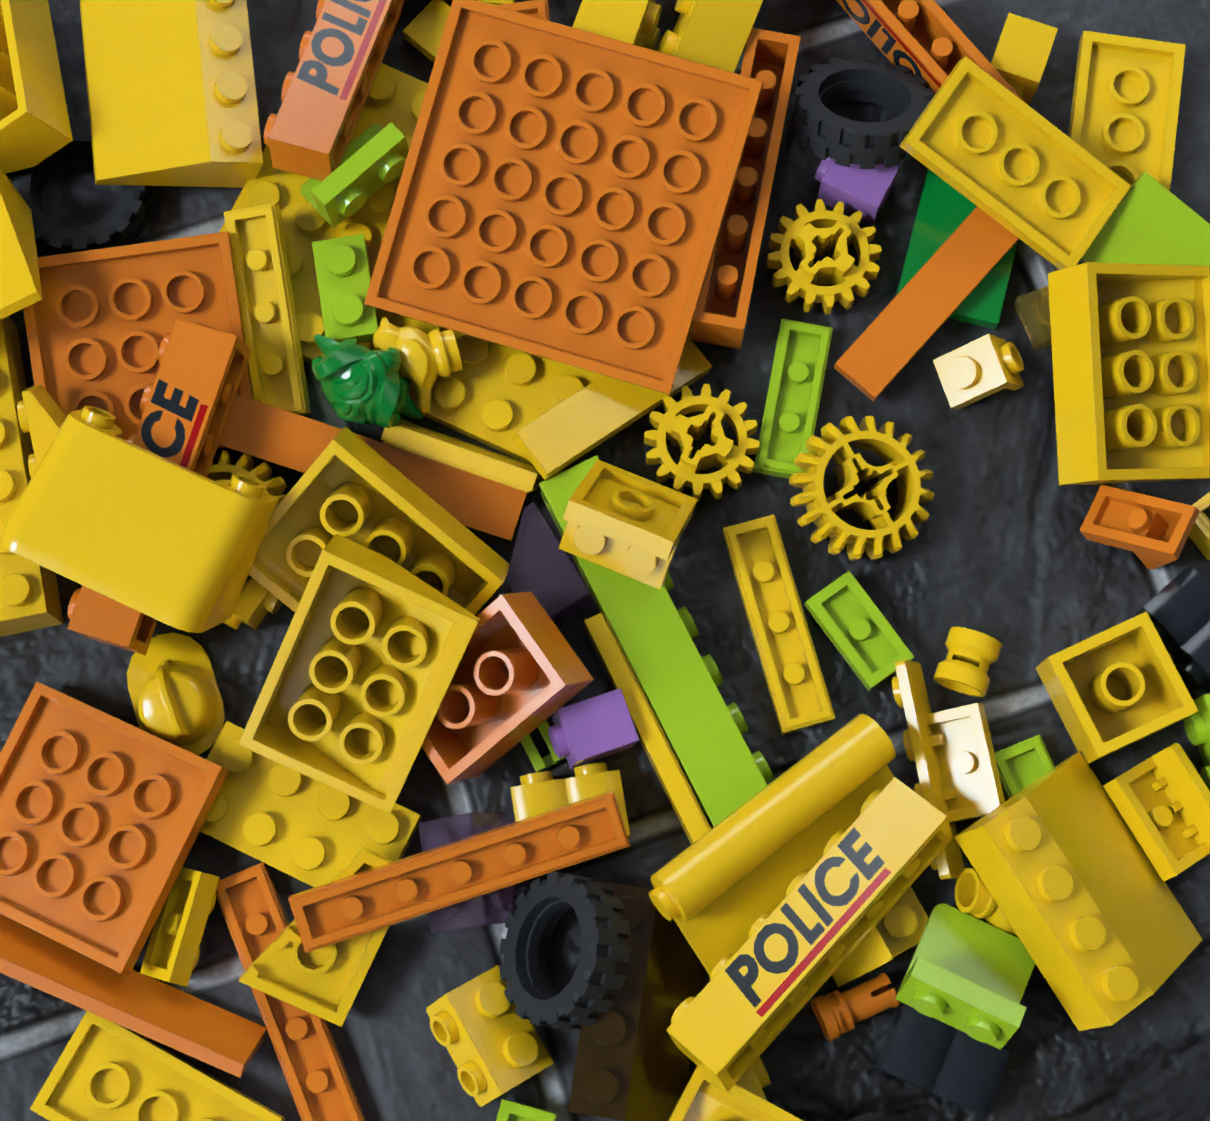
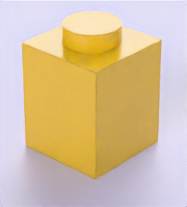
M1008 13L991 64L1027 104H1031L1058 28Z

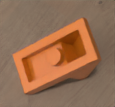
M1101 484L1079 531L1089 541L1134 552L1147 568L1153 570L1179 558L1200 511L1196 506Z

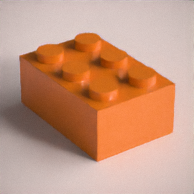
M532 591L501 594L477 615L480 620L421 746L447 785L479 777L594 680Z

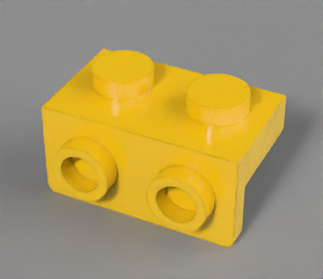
M1174 743L1103 785L1163 882L1177 876L1210 854V790L1180 744Z
M499 965L446 993L426 1008L430 1018V1028L435 1039L447 1048L458 1068L457 1075L462 1088L467 1094L474 1097L480 1107L554 1064L533 1025L529 1023L530 1020L519 1017L514 1011L517 1006L508 1002L504 993L507 984L506 981L501 980Z

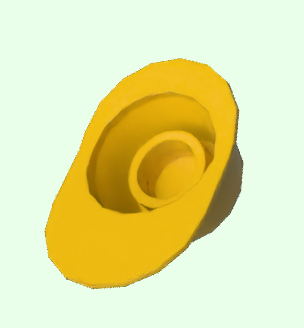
M174 632L154 636L151 638L146 656L134 653L127 670L128 691L139 728L193 754L200 755L210 749L215 743L225 721L223 700L211 661L204 648L189 636Z

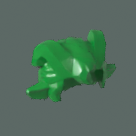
M319 334L313 336L324 357L318 356L312 360V371L317 381L321 380V387L325 398L333 407L337 417L359 424L376 423L377 426L385 428L398 426L400 420L399 412L414 419H422L423 414L409 396L411 381L408 378L403 377L401 379L400 377L401 356L396 349L389 347L386 351L371 350L364 345H356L358 343L356 338L337 342Z

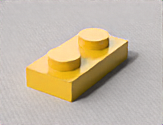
M182 867L154 924L141 967V974L188 987L191 973L199 960V946L206 922L215 906V892L220 877Z

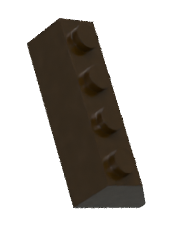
M602 882L614 890L612 896L620 898L625 910L621 914L624 920L629 921L630 936L626 937V947L631 948L629 964L624 963L622 974L626 978L621 991L615 990L612 996L615 1001L607 1013L600 1012L598 1014L599 1020L593 1025H581L568 1112L624 1121H668L687 1086L690 1059L677 1048L666 1030L672 1024L671 1018L677 1007L685 999L691 996L696 997L699 994L703 965L674 919L667 920L651 901L649 892L653 889Z

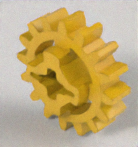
M817 199L814 212L810 213L802 204H799L795 209V221L782 216L778 225L781 234L771 233L768 247L775 252L768 254L767 268L779 269L773 274L772 284L774 287L788 286L785 301L788 303L794 301L798 296L805 299L803 304L805 312L809 313L816 302L822 303L825 315L831 314L835 301H839L848 310L852 307L854 301L853 292L865 298L870 289V284L867 280H876L880 266L875 264L874 261L879 260L882 249L880 245L869 244L874 239L876 229L874 226L863 229L859 227L863 215L859 210L850 217L844 215V202L838 201L834 210L828 211L823 200ZM851 242L857 252L858 267L854 265L855 259L848 254V245ZM790 247L794 249L793 254L800 259L797 271L794 270L790 261ZM835 247L833 258L825 257L822 261L818 260L813 266L815 255L822 257L826 252L830 253Z
M710 384L703 385L701 395L693 396L687 385L683 386L679 402H676L668 395L663 397L662 405L666 413L662 414L652 411L649 416V423L658 430H649L644 433V444L656 447L646 453L647 465L661 464L656 472L658 483L672 478L674 480L673 490L682 492L685 487L692 488V496L698 499L697 501L700 500L703 489H710L715 499L721 498L722 484L724 483L737 490L742 481L738 470L743 473H752L755 463L746 455L756 454L760 446V441L747 438L757 431L758 426L756 420H742L747 412L748 405L745 402L739 403L734 407L729 405L731 391L725 389L718 398L712 397ZM705 411L703 414L689 418L684 416L691 412ZM725 420L735 433L737 446L733 445V440L725 437L723 431ZM711 427L710 445L705 444L701 450H697L694 458H692L693 440L698 441L702 435H706ZM666 438L670 440L671 445L679 449L681 456L678 465L668 453ZM711 467L721 469L710 474H698L699 471Z

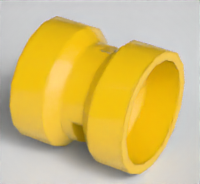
M951 627L945 642L948 649L946 659L938 663L933 680L941 686L958 693L974 697H984L990 683V678L987 675L989 666L997 661L1002 644L995 638L979 631L964 627Z

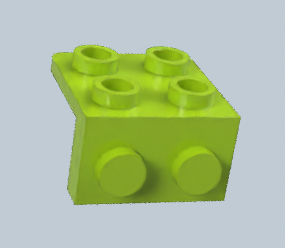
M940 903L934 907L929 916L895 999L913 1007L923 1015L940 1020L968 1034L977 1041L987 1043L1001 1050L1020 1027L1027 1008L1020 1005L1035 962L1019 938L967 913L961 912L948 904Z

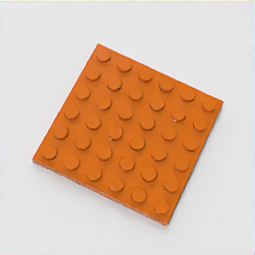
M452 0L364 304L671 395L764 86L763 81L481 1Z

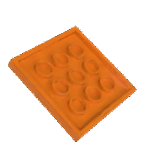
M228 231L37 257L43 299L23 309L34 385L41 384L66 416L71 411L83 409L84 406H93L105 410L116 417L114 425L122 430V439L127 441L130 435L136 434L143 415L140 409L142 395L146 387L155 381L160 366L158 360L160 344L164 336L172 332L176 318L237 335L245 344L230 233ZM247 361L236 394L253 399ZM218 445V448H217V449H222V448H227V447H223V446Z
M36 681L0 753V914L121 974L130 975L229 770Z

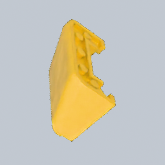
M84 406L81 410L71 411L8 518L0 539L1 545L27 560L179 630L202 633L230 619L278 499L263 493L265 486L248 476L234 474L231 480L213 481L122 439V430L114 425L116 417L105 410L93 406Z

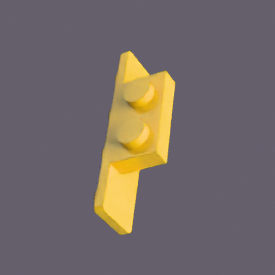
M910 660L895 662L897 676L892 678V690L897 705L900 708H904L908 729L903 732L904 747L909 760L916 763L919 783L915 784L914 792L947 815L953 837L930 865L933 870H938L941 880L956 879L965 868L960 846L954 838L957 835L955 822L983 817L1005 802L984 704L974 703L931 713L921 664Z

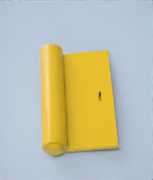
M865 714L856 716L651 876V882L654 887L649 892L651 901L667 920L674 919L709 976L713 968L724 956L728 954L734 955L749 939L748 933L754 922L766 912L772 913L786 898V891L792 880L804 870L810 871L824 856L823 851L830 838L841 829L847 830L860 816L861 807L867 797L878 788L883 790L894 778L887 764L895 759V748L886 732L871 717Z

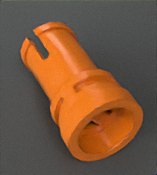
M881 973L878 977L842 993L836 990L827 995H820L811 999L815 1017L829 1042L855 1029L856 1023L887 1009L899 1006V1001L895 999L897 996L894 988L889 990L888 985L891 984V981L885 973Z

